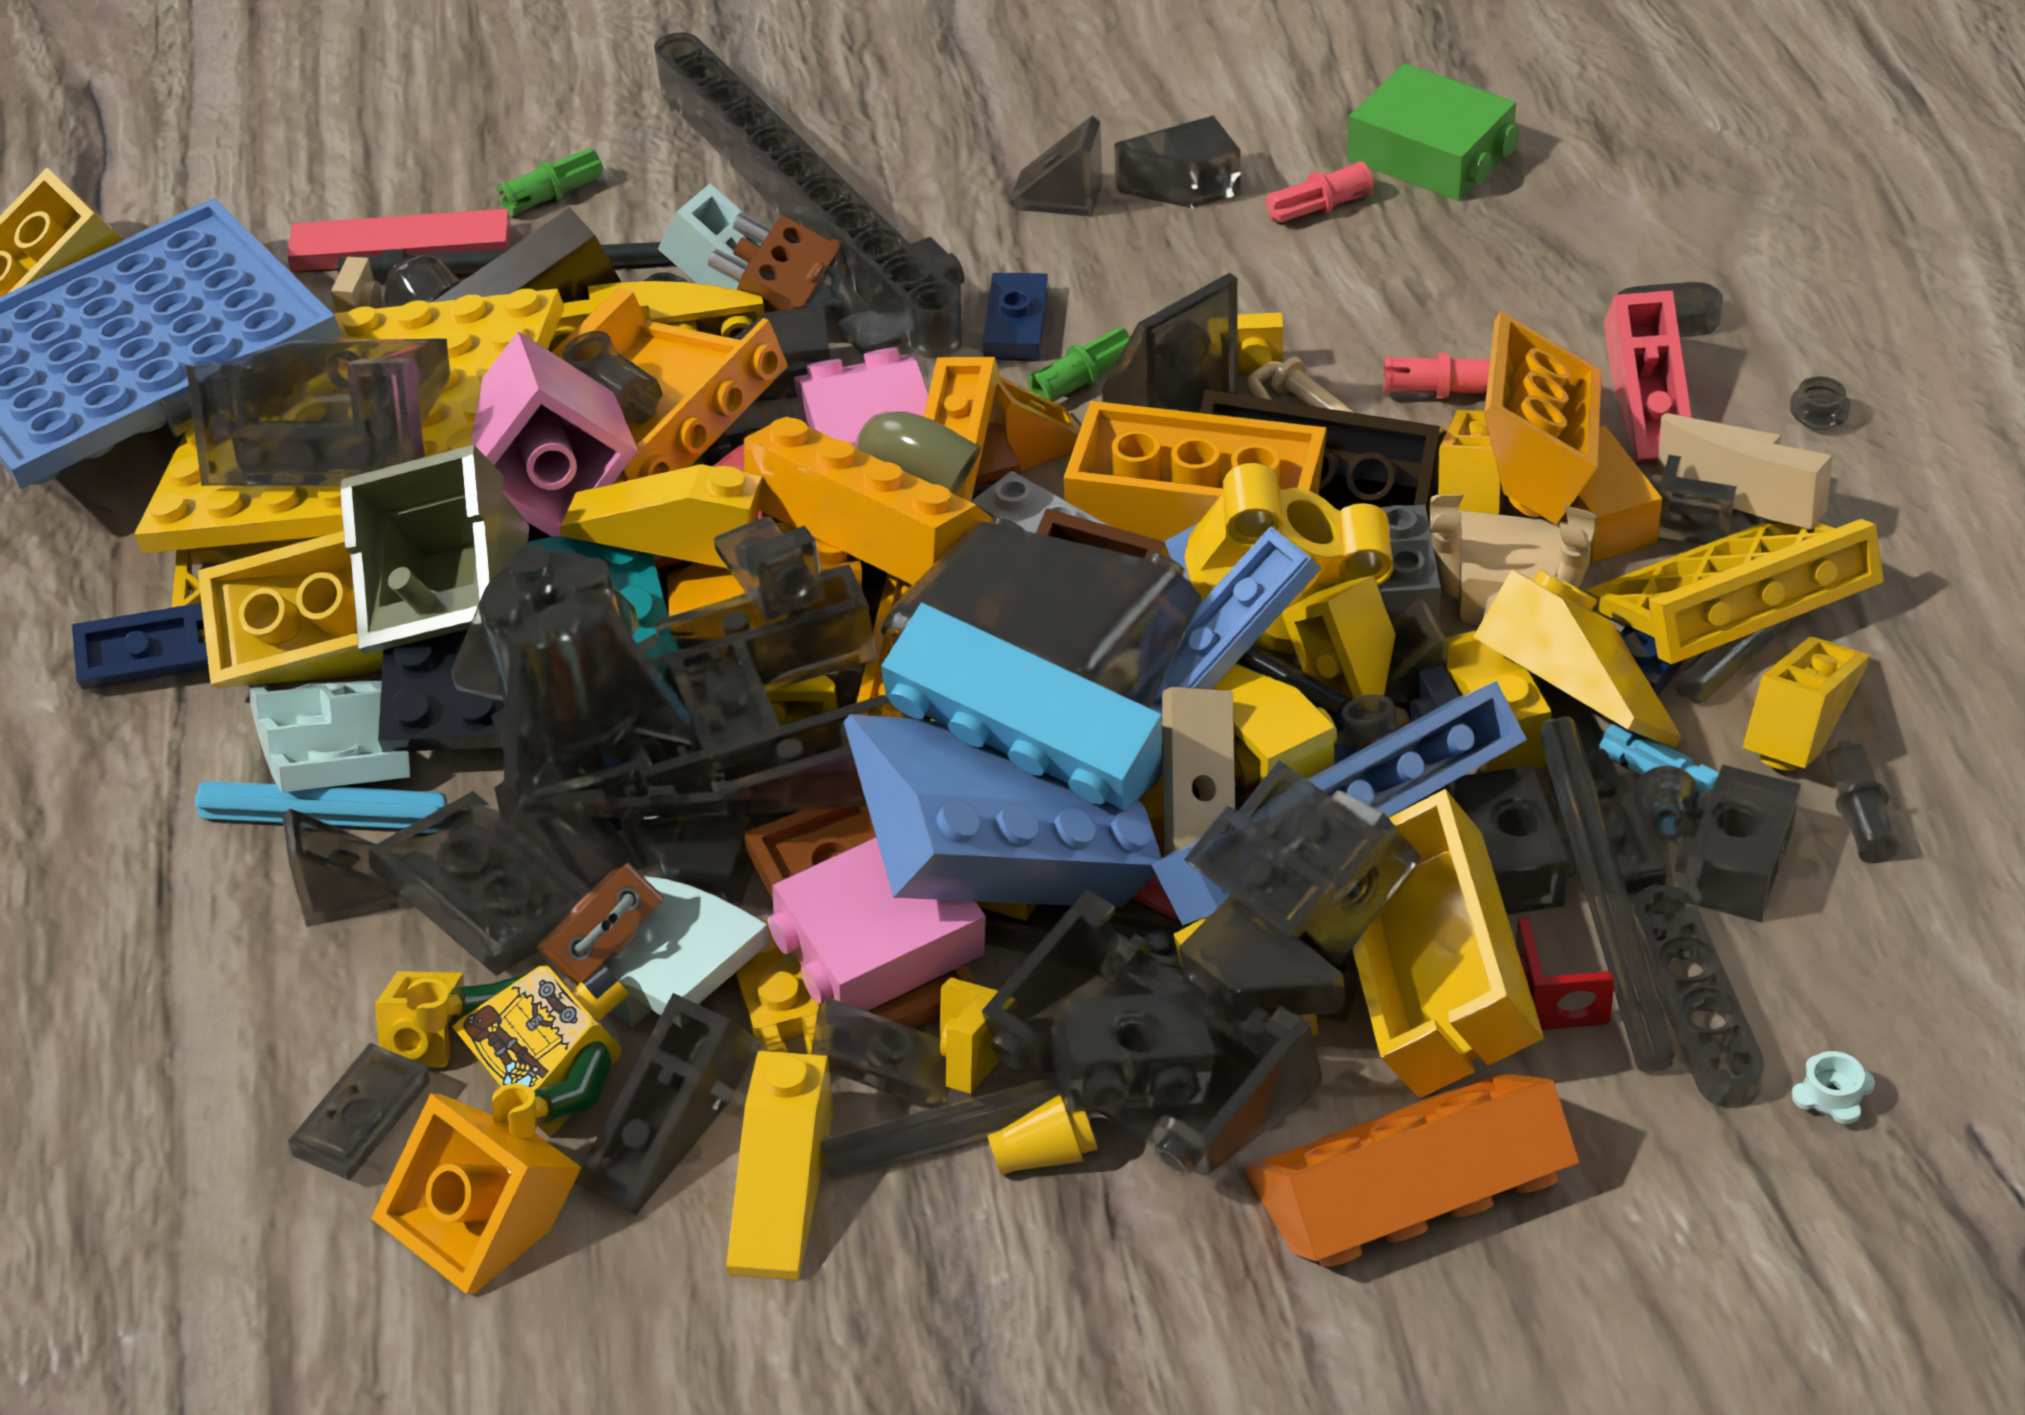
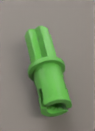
M587 148L552 164H549L547 161L539 162L536 170L508 182L498 184L497 193L500 195L505 193V196L499 197V200L504 209L508 208L509 216L513 217L519 212L550 199H553L555 202L561 201L563 193L599 179L604 169L596 151Z
M1115 328L1083 347L1072 345L1066 350V356L1037 372L1030 373L1027 376L1028 387L1030 391L1053 402L1081 386L1091 388L1098 383L1099 376L1132 359L1136 343L1126 329Z

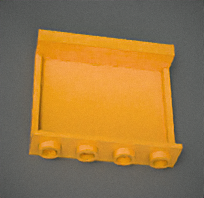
M618 288L551 352L613 391L616 395L638 452L613 484L690 467L788 367L768 319H762L742 340L647 321L634 292Z

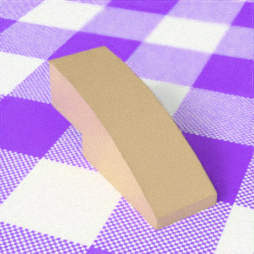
M1665 413L1661 417L1657 472L1692 492L1731 508L1773 521L1812 529L1827 512L1832 455L1780 445L1781 435Z

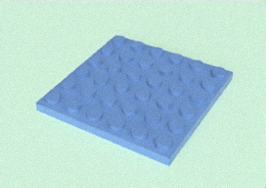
M215 198L0 297V463L20 489L31 484L46 483L54 479L60 473V470L85 458L100 457L108 453L116 443L139 432L154 431L162 427L168 421V418L191 407L208 405L216 401L222 392L245 381L260 380L268 376L274 367L297 356H308L320 351L326 345V342L342 335L336 317Z

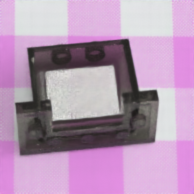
M447 338L295 340L283 342L227 361H198L186 365L201 486H341V479L424 458L421 425L446 388L450 378Z

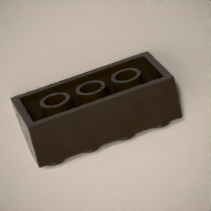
M1204 389L1200 413L1326 427V442L1319 496L1329 502L1335 509L1341 511L1343 508L1353 504L1363 503L1377 507L1426 505L1429 521L1430 499L1438 494L1439 447L1447 432L1441 426Z

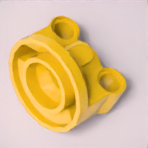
M1258 463L1239 465L1226 474L1223 480V493L1190 533L1184 556L1191 585L1203 601L1271 526L1309 555L1321 568L1284 610L1326 586L1372 575L1375 578L1376 584L1380 585L1390 578L1393 572L1389 519L1384 510L1375 505L1363 503L1353 504L1340 511L1335 509L1324 498L1309 490L1295 487L1280 489L1277 473L1272 468ZM1281 614L1254 642V644L1267 650L1296 654Z

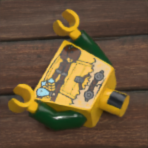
M603 963L573 990L548 965L537 967L528 974L491 984L456 987L451 995H449L448 987L444 982L437 978H419L408 987L407 1007L411 1010H416V1025L426 1033L440 1031L446 1025L448 1016H453L458 1021L452 1027L501 1086L492 1096L493 1120L495 1122L503 1123L509 1120L510 1134L520 1139L530 1138L535 1133L537 1126L550 1138L569 1116L589 1110L598 1103L611 1067L620 1058L622 1051L621 1046L603 1027L600 1021L628 997L630 993Z

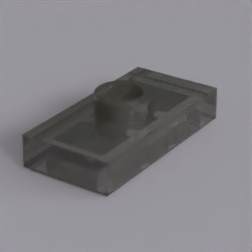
M829 997L825 999L817 1010L811 1054L828 1056L829 1072L936 1111L939 1110L948 1098L949 1087H946V1057L942 1056L940 1052L941 1038Z
M369 1043L288 1140L292 1156L350 1181L431 1082L427 1066Z

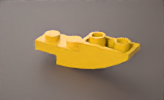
M641 281L588 286L589 300L563 303L564 310L548 351L552 352L617 288L634 292L647 321L742 340L762 319H765L762 296L736 289L686 282Z

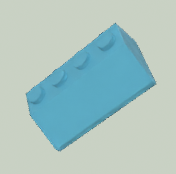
M922 602L881 665L886 697L902 713L916 719H922L924 716H927L948 726L950 732L966 744L974 747H982L986 744L1008 755L1013 764L1027 773L1040 776L1045 772L1068 783V786L1076 795L1088 802L1103 804L1106 801L1124 810L1153 788L1163 774L1162 719L1160 713Z

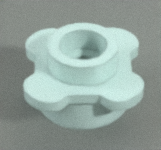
M1827 1051L1809 1058L1806 1062L1807 1072L1803 1083L1796 1084L1792 1089V1100L1795 1105L1804 1110L1814 1108L1818 1113L1832 1117L1840 1124L1856 1122L1861 1115L1859 1104L1863 1096L1871 1094L1874 1090L1875 1080L1873 1076L1864 1070L1858 1060L1843 1052Z

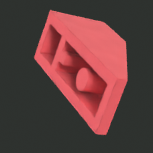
M1673 290L1614 295L1604 320L1612 381L1636 464L1658 462L1661 417L1665 413L1692 418Z

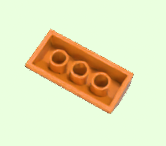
M1498 1072L1244 1165L1248 1180L1292 1254L1313 1261H1319L1321 1267H1331L1360 1257L1363 1254L1361 1244L1385 1236L1387 1242H1398L1423 1234L1429 1229L1426 1220L1449 1211L1454 1218L1470 1216L1485 1211L1494 1205L1492 1195L1515 1187L1517 1193H1528L1549 1187L1558 1182L1556 1171L1579 1163V1159L1554 1080Z

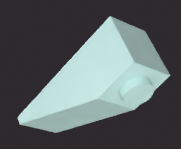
M710 183L675 213L658 250L697 284L737 290L739 285L737 281L708 266L710 255L715 249H719L748 265V262L733 255L737 243L743 237L758 246H761V244L732 229L734 219L743 211ZM822 284L810 305H817L822 299L828 297L832 298L830 288L826 284ZM805 312L796 328H800L814 314Z

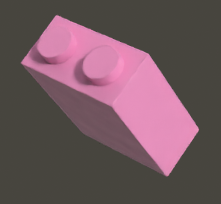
M877 838L871 839L772 885L774 914L768 917V925L772 937L784 954L793 952L802 966L801 974L809 994L817 1004L826 1001L840 1024L984 956L986 916L975 901L894 898Z

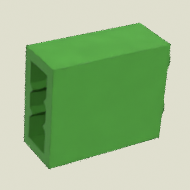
M1404 63L1349 115L1347 161L1353 163L1364 162L1369 169L1460 201L1476 184L1484 182L1489 171L1504 156L1507 157L1513 152L1519 137V127L1515 125L1516 102Z

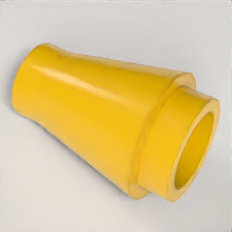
M1059 1094L1002 1130L987 1135L1001 1176L1018 1170L1083 1162V1154L1098 1149L1079 1095L1062 1101Z

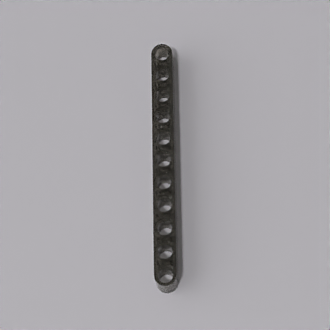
M678 32L659 38L655 42L654 52L662 96L779 215L782 214L828 240L837 239L839 241L840 249L832 268L916 353L931 359L949 357L957 353L963 346L964 339L960 297L956 287L697 36Z

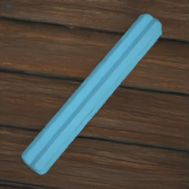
M204 781L199 784L197 794L195 795V806L197 807L198 816L203 819L439 831L445 827L449 812L446 795L441 792L324 787L281 792L277 784Z

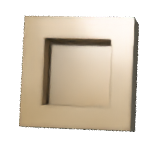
M347 256L331 290L336 313L349 312L363 306H369L374 309L380 308L382 300L381 286L378 281L373 280L369 258Z

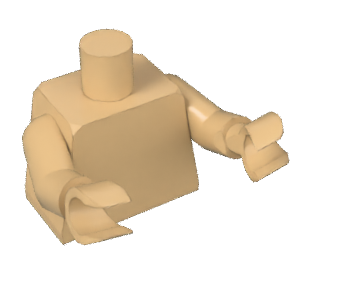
M1435 495L1431 497L1430 529L1440 586L1449 598L1458 600L1459 619L1463 623L1478 626L1481 624L1511 569L1531 579H1534L1540 569L1562 582L1565 581L1580 588L1590 564L1591 543L1597 524L1595 513L1563 505L1567 513L1568 522L1559 521L1556 525L1545 519L1462 510L1458 512L1464 495Z

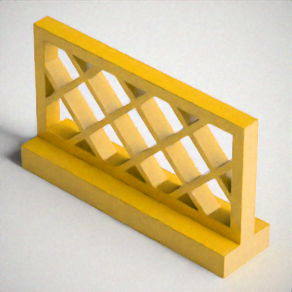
M1859 519L1838 528H1833L1817 522L1812 529L1769 520L1588 588L1585 592L1597 599L1593 610L1654 637L1658 658L1674 664L1884 582L1876 524Z

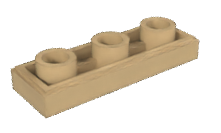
M1170 687L1162 691L1164 856L1235 819L1233 691ZM1192 784H1194L1199 791V800L1194 796L1192 792Z

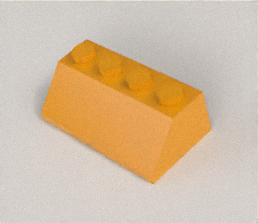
M1500 311L1494 320L1484 416L1503 494L1508 496L1512 505L1525 515L1533 518H1538L1541 515L1557 525L1566 512L1563 505L1570 507L1598 468L1602 370Z
M1090 401L1063 478L1065 501L1111 527L1166 541L1198 524L1223 493V480L1226 474L1234 467L1242 464L1258 463L1272 468L1279 476L1280 489L1295 487L1309 490L1319 496L1326 442V427Z
M786 416L773 421L767 427L744 438V473L762 476L759 511L930 594L937 592L1013 547V535L976 504L952 494L944 486L931 484L909 474L894 463L884 462L854 448L847 441L837 440L807 426L802 420Z

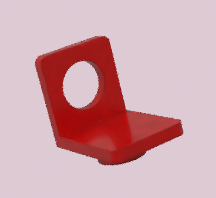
M1529 917L1518 918L1516 947L1541 1029L1550 1030L1605 1025L1609 1023L1614 992L1612 973L1604 971L1543 977ZM1588 991L1596 995L1595 1000L1583 1009L1565 1010L1557 1005L1562 997L1572 992Z

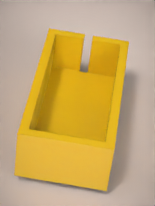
M1446 789L1377 823L1327 851L1380 1057L1419 1099L1474 1073L1475 1069L1472 1061L1481 1058L1489 1066L1544 1039L1482 832Z

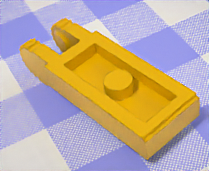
M764 920L762 922L768 926L770 943L733 974L756 1046H762L764 1051L788 1053L786 1045L782 1040L804 1035L807 1053L828 1056V1063H830V1051L823 1029L821 1010L804 984L801 974L802 966L793 952L784 954L778 948L770 932L768 920Z

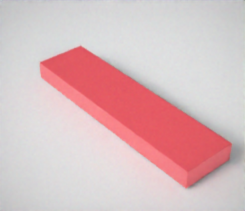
M507 208L292 223L287 259L291 272L338 269V258L381 256L382 250L405 249L406 254L509 249L511 226L509 211Z

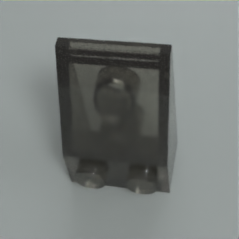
M1228 273L1140 321L1102 387L1103 402L1200 413L1204 389L1238 394V278Z

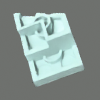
M382 681L312 682L295 689L269 692L267 684L248 685L249 701L262 750L274 781L281 792L410 777L408 751L383 753L378 742Z
M643 876L664 897V900L634 930L636 934L634 940L619 955H609L603 962L630 993L610 1013L631 1028L652 1010L675 1025L770 943L767 924L744 910L692 886L668 879Z

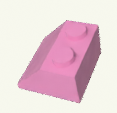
M885 348L865 353V363L847 367L842 366L841 359L826 360L807 365L808 375L794 377L802 421L807 426L834 439L851 443L855 448V440L859 431L875 414L884 411H906L924 416L928 393L917 360L907 354L900 356L898 348Z

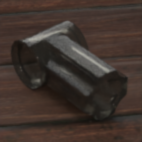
M603 331L587 332L573 338L566 344L562 350V359L613 391L626 421H635L641 425L657 414L656 407L663 396L657 379L618 353L608 333Z

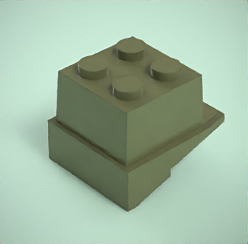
M474 444L341 479L340 490L345 549L351 554L358 648L364 654L483 625L523 623L529 525L503 494V474Z

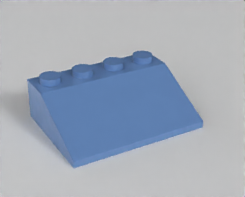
M849 714L844 720L894 898L1122 908L1156 874L1151 864L1162 859L1146 808L1138 799L1124 810L1106 801L1103 804L1088 802L1076 795L1070 789L1068 783L1045 772L1040 776L1027 773L1013 764L1007 754L986 744L982 747L966 744L950 732L948 726L938 721Z

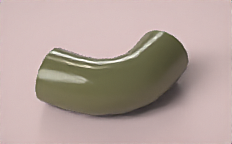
M884 411L873 415L861 428L855 440L856 449L884 462L894 463L900 466L903 471L931 484L944 486L952 494H956L973 469L981 451L980 446L952 429L930 418L906 411Z

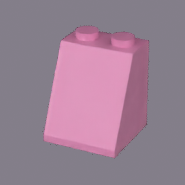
M519 331L482 378L470 445L474 444L503 474V494L524 520L551 537L560 536L561 524L575 493L613 484L638 452L616 395L613 391Z

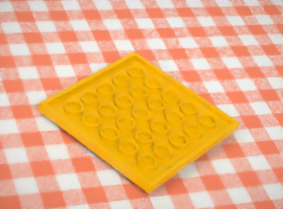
M520 289L511 294L486 297L466 295L457 300L432 303L418 300L403 306L377 309L363 306L349 312L333 313L342 335L326 342V345L320 351L308 356H297L274 367L268 376L257 381H245L222 392L216 401L197 407L134 533L142 553L312 538L343 531L341 479L470 446L483 376L518 331L545 349H549L564 310L558 289L541 291Z

